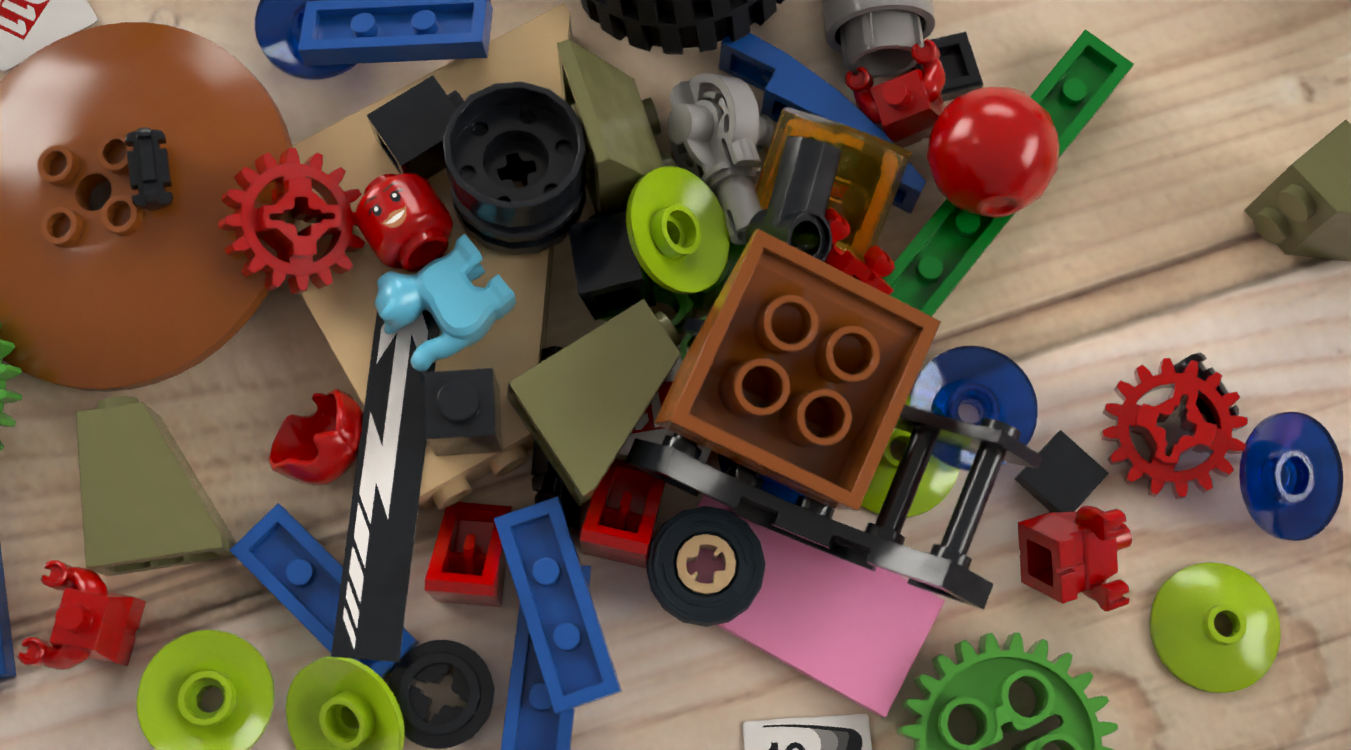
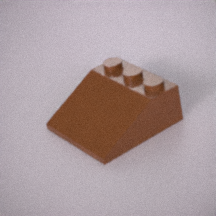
M757 229L752 234L683 359L654 423L833 509L858 511L941 321Z

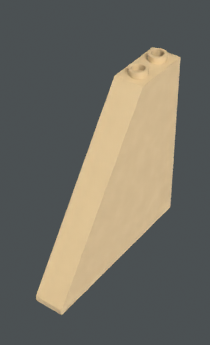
M562 3L490 41L488 58L456 59L292 145L297 150L300 164H304L309 157L319 153L323 155L321 171L329 174L342 167L346 172L339 186L343 191L359 189L362 194L356 201L350 203L352 212H356L357 205L371 181L384 174H399L377 142L367 114L432 75L446 94L456 90L464 101L471 94L493 84L526 82L548 88L563 99L557 43L569 39L573 41L570 11L565 3ZM446 168L427 179L449 211L453 221L451 236L448 240V249L442 257L449 254L455 248L457 238L466 234L481 253L483 260L480 261V264L485 270V274L471 283L476 287H486L488 281L499 274L515 294L516 304L507 315L493 323L487 334L480 341L465 347L452 356L436 360L435 371L493 368L500 388L502 452L436 456L426 440L419 503L425 510L435 504L438 509L450 507L466 498L473 491L471 483L492 471L496 477L506 475L522 466L530 458L527 451L533 449L534 438L508 400L507 390L508 382L541 363L542 349L546 345L554 246L537 254L511 256L487 249L468 235L454 211L451 185ZM514 181L516 188L523 187L521 181ZM312 188V191L326 203L323 197ZM295 220L294 225L298 233L315 223H303V220ZM355 227L352 234L359 236L365 241V245L359 251L344 252L352 262L353 267L341 275L330 269L333 283L320 289L309 278L307 291L300 294L361 402L365 405L377 309L374 304L378 292L377 280L382 274L389 271L408 275L417 274L419 271L393 269L383 265L359 228ZM332 235L320 237L316 242L317 254L312 256L313 262L325 253L330 245Z

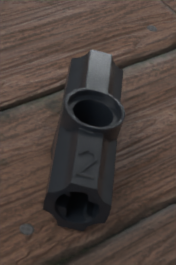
M803 136L787 137L768 208L758 211L751 218L746 231V245L754 231L759 229L822 262L826 261L831 251L832 233L831 227L824 216L841 159V149L826 142L808 139Z

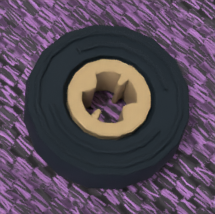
M702 506L682 510L662 524L650 542L646 571L650 590L666 612L683 623L708 627L730 622L750 607L762 588L766 564L761 542L747 522L728 510ZM701 549L714 551L715 553L712 558L714 561L719 557L723 560L724 570L714 573L712 583L697 582L698 572L690 576L687 570L686 562L696 561Z

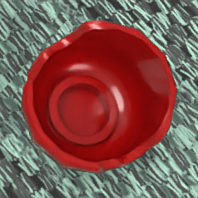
M335 389L326 395L314 393L312 400L317 405V411L309 416L291 414L285 418L270 450L268 460L273 471L303 484L312 486L327 485L340 478L355 464L358 458L362 434L363 411L350 394L340 389Z

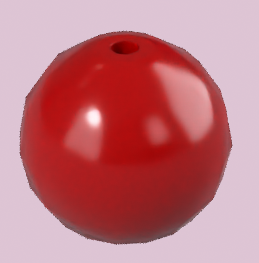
M983 87L955 98L944 108L929 135L927 160L938 191L954 206L963 212L998 218L1017 213L1041 198L1058 169L1060 146L1058 134L1050 114L1024 91L1010 87Z

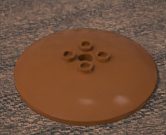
M121 22L89 28L59 39L35 52L0 81V323L2 324L0 339L12 342L15 345L12 352L3 358L7 363L21 368L23 372L32 377L62 387L102 392L136 389L177 376L201 363L235 336L257 311L270 291L265 289L266 273L259 270L245 277L241 271L244 264L248 261L246 255L243 252L237 255L226 254L224 249L237 239L235 231H225L218 228V221L234 214V209L225 205L221 198L229 189L243 191L234 179V176L241 169L248 167L257 173L255 160L267 152L275 158L279 165L281 154L288 148H293L282 115L266 88L247 67L228 51L209 39L177 27L148 22ZM149 127L150 129L161 130L166 136L167 142L166 144H160V148L168 150L172 185L171 187H165L166 192L173 193V201L171 205L160 210L149 211L148 209L136 208L132 203V195H138V190L130 188L127 151H133V146L127 147L125 138L127 133L137 131L138 128ZM110 181L112 188L110 199L106 201L102 208L92 211L89 204L91 192L98 184ZM275 182L267 184L260 191L253 208H260L263 205H270L272 203L271 190L275 188ZM291 210L274 219L284 220V223L295 224ZM258 238L264 248L277 257V251L264 240Z

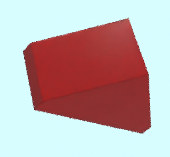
M615 459L593 494L581 530L580 543L583 554L646 568L650 542L653 539L665 482L625 463L623 460Z
M458 502L445 508L425 577V591L436 602L491 607L502 606L507 559L494 518L511 513L512 506Z

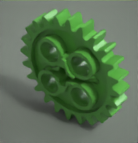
M1015 632L1007 636L1003 650H1000L993 633L980 636L979 655H977L973 647L966 640L955 644V655L958 664H955L943 654L935 656L932 662L940 677L935 679L924 674L916 676L914 682L926 695L923 700L906 699L902 703V706L908 712L917 717L916 724L899 727L896 734L904 738L914 740V750H980L999 742L1003 738V733L1028 729L1044 719L1056 715L1060 719L1059 727L1040 736L1014 745L1011 750H1042L1043 746L1048 742L1055 744L1060 750H1113L1102 746L1101 737L1118 730V725L1112 722H1098L1095 713L1102 709L1109 702L1107 696L1093 698L1086 696L1084 690L1094 676L1091 672L1074 677L1067 674L1071 665L1072 654L1067 652L1059 655L1051 662L1048 661V641L1045 639L1035 641L1028 652H1024L1021 634ZM1016 680L1028 684L1035 694V708L1027 717L1015 712L1009 702V689ZM957 706L969 710L977 723L976 735L967 745L959 743L949 733L947 725L948 716Z

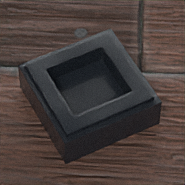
M966 31L931 39L940 50V61L946 77V82L941 91L943 102L953 100L963 94L983 87L984 84ZM917 64L911 68V71L916 69L922 70V66Z
M1060 430L1038 452L1039 455L1043 456L1039 468L1035 469L1025 466L1014 479L1050 512H1075L1109 473Z

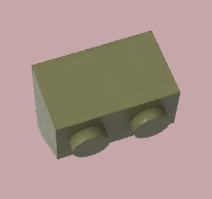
M1344 120L1292 163L1244 209L1253 219L1258 233L1268 242L1276 244L1286 255L1351 261V124L1347 120Z

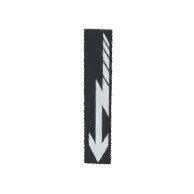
M426 310L422 312L415 322L390 335L384 332L385 323L378 312L376 315L362 420V434L358 450L331 657L399 662L426 448L424 372H435L436 366L435 361L427 371L419 372L413 368L411 358L418 346L427 340L438 337L440 329L433 316Z

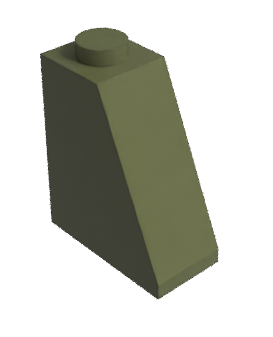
M644 299L508 382V400L578 506L592 497L681 355L677 349L681 342L675 327L663 312L659 311L654 314Z
M127 396L106 398L98 402L97 409L76 411L86 568L105 576H115L236 557L230 551L236 544V541L160 415L143 402H139L137 398Z

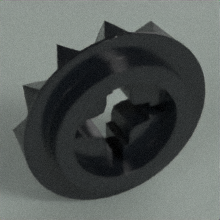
M434 640L414 647L395 665L388 681V687L394 694L402 713L405 737L423 747L448 749L464 743L475 736L491 715L495 687L490 671L484 660L475 651L455 641ZM453 666L455 670L452 675L454 681L451 690L460 695L459 699L467 702L465 708L458 705L455 707L444 705L438 714H434L431 723L427 721L431 714L429 709L432 699L423 694L424 690L415 687L417 680L428 684V682L440 684L444 676L449 675Z

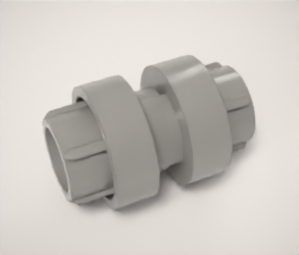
M932 0L822 1L826 42L832 49L842 53L844 67L855 75L858 74L857 68L861 66L867 69L873 78L893 76L913 68L918 63L912 57V46L918 43L921 47H924L923 40L935 28Z

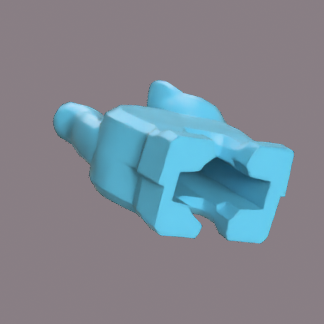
M466 234L456 239L455 248L449 254L429 262L417 274L408 275L389 271L377 280L378 292L374 304L379 316L385 323L384 332L386 334H393L415 322L424 310L431 313L442 332L440 336L423 342L414 351L411 364L419 372L427 371L436 360L452 356L465 347L480 341L487 334L493 323L507 315L516 304L515 294L499 274L490 279L486 287H476L471 283L485 274V270L480 264V261L483 260L481 253Z

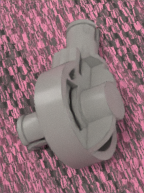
M712 73L698 74L689 81L678 83L671 90L670 102L672 110L667 122L671 150L678 167L698 176L707 184L718 199L724 212L730 241L737 245L746 244V231L750 220L758 211L763 210L761 209L754 185L761 176L759 166L762 162L758 153H763L765 151L764 147L769 148L774 133L773 123L769 116L759 113L754 93L748 84L740 78Z

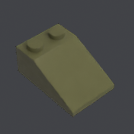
M570 39L557 43L562 96L563 100L570 104L583 126L586 156L585 179L593 208L596 214L605 211L618 213L626 211L630 193L642 176L660 167H676L670 152L663 154L659 152L654 135L661 133V128L654 103L651 98L641 100L635 80Z

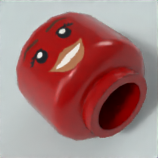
M389 173L375 178L366 187L364 195L357 205L355 222L379 261L390 268L419 271L429 262L441 258L448 249V240L453 227L450 213L430 183L417 174L400 173L395 175Z

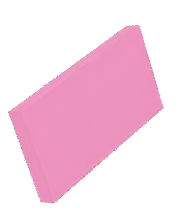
M706 495L702 497L697 506L731 510V507ZM741 518L748 523L761 542L766 564L762 588L746 611L730 622L716 626L880 718H886L945 600L929 591L908 584L907 579L896 573L876 567L875 572ZM701 549L696 561L686 562L690 576L698 572L697 582L712 583L714 573L724 570L721 557L715 561L712 559L714 551Z

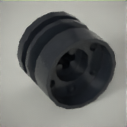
M526 82L496 83L471 94L452 113L443 136L445 165L451 185L454 211L464 230L485 248L511 256L537 254L561 243L569 235L568 225L579 223L586 202V156L583 126L572 107L550 89ZM514 181H521L523 187L516 188Z

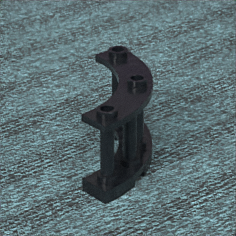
M687 318L682 330L696 337L705 320ZM905 404L895 428L911 433L877 520L875 524L868 523L865 532L833 520L834 509L806 495H798L795 504L763 491L762 488L765 480L760 478L761 474L739 463L736 464V467L728 466L726 473L699 461L702 450L697 447L698 444L676 433H673V436L665 435L662 444L635 438L625 463L695 497H698L699 493L731 507V513L812 548L874 572L876 567L899 574L909 578L908 584L984 609L994 584L968 570L972 559L966 555L1002 462L1005 461L1038 469L1043 456L1019 442L1021 432L1004 422L991 418H982L980 425H976ZM936 442L975 453L976 455L941 544H933L930 553L904 546L906 538L900 533Z

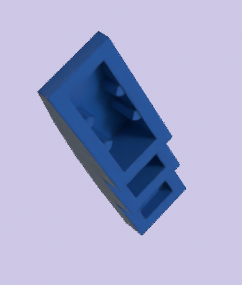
M751 33L735 42H732L729 36L724 37L721 42L719 69L764 91L761 114H766L771 120L787 128L793 118L803 117L852 133L898 152L902 157V164L887 202L910 214L912 213L926 181L878 126L840 91L784 51Z

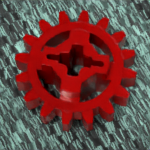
M288 148L281 154L279 165L275 158L267 152L255 160L257 173L248 167H244L234 176V179L243 191L229 189L222 195L221 201L234 209V214L218 221V228L225 231H235L237 240L229 244L224 250L227 255H237L242 252L246 255L248 261L244 264L241 271L245 277L262 270L266 273L265 289L272 291L278 288L285 279H288L291 293L300 294L307 291L309 278L320 289L333 283L330 269L341 275L353 267L352 262L344 252H356L363 249L365 241L359 236L352 234L353 228L358 226L355 222L356 212H352L350 203L356 201L362 194L359 189L343 191L339 186L346 172L342 167L326 174L321 171L323 166L322 154L315 153L304 164H300L296 148ZM275 182V188L271 190L272 203L270 205H263L260 208H253L260 191L267 184ZM312 188L323 197L326 203L312 191ZM291 210L293 219L303 220V223L315 224L297 233V228L294 224L274 219ZM332 235L330 245L325 253L313 262L312 256L317 254L316 242L320 237ZM258 238L264 240L277 251V257L268 252Z
M1163 358L1159 365L1158 375L1153 376L1144 365L1136 368L1134 371L1135 380L1138 384L1136 387L1121 380L1119 381L1114 391L1124 401L1123 404L1106 403L1102 412L1108 418L1116 420V426L1102 430L1100 435L1101 440L1117 441L1119 448L1109 456L1108 461L1110 465L1119 464L1124 461L1130 465L1131 468L1124 480L1127 484L1130 485L1143 476L1149 479L1148 495L1155 497L1159 494L1164 484H1171L1175 498L1183 499L1187 496L1188 482L1193 481L1195 486L1204 493L1213 488L1212 479L1208 472L1212 470L1218 475L1227 477L1234 471V468L1224 456L1226 453L1241 454L1245 451L1246 444L1233 438L1232 431L1245 427L1248 424L1247 417L1231 416L1229 408L1240 398L1238 392L1227 393L1221 396L1216 390L1223 375L1216 372L1209 376L1206 381L1198 378V362L1194 360L1190 361L1182 373H1175L1171 359ZM1172 388L1167 401L1155 407L1144 403L1142 405L1136 404L1143 396L1154 390ZM1198 397L1211 410L1216 425L1204 420L1196 406ZM1180 404L1181 407L1178 416L1181 417L1179 427L1188 431L1189 435H1182L1167 450L1165 455L1168 444L1165 441L1166 430L1157 426V422L1164 423ZM1129 430L1132 433L1142 435L1151 451L1148 462L1134 447ZM1190 450L1198 453H1209V456L1200 465L1187 470L1174 471L1180 455Z

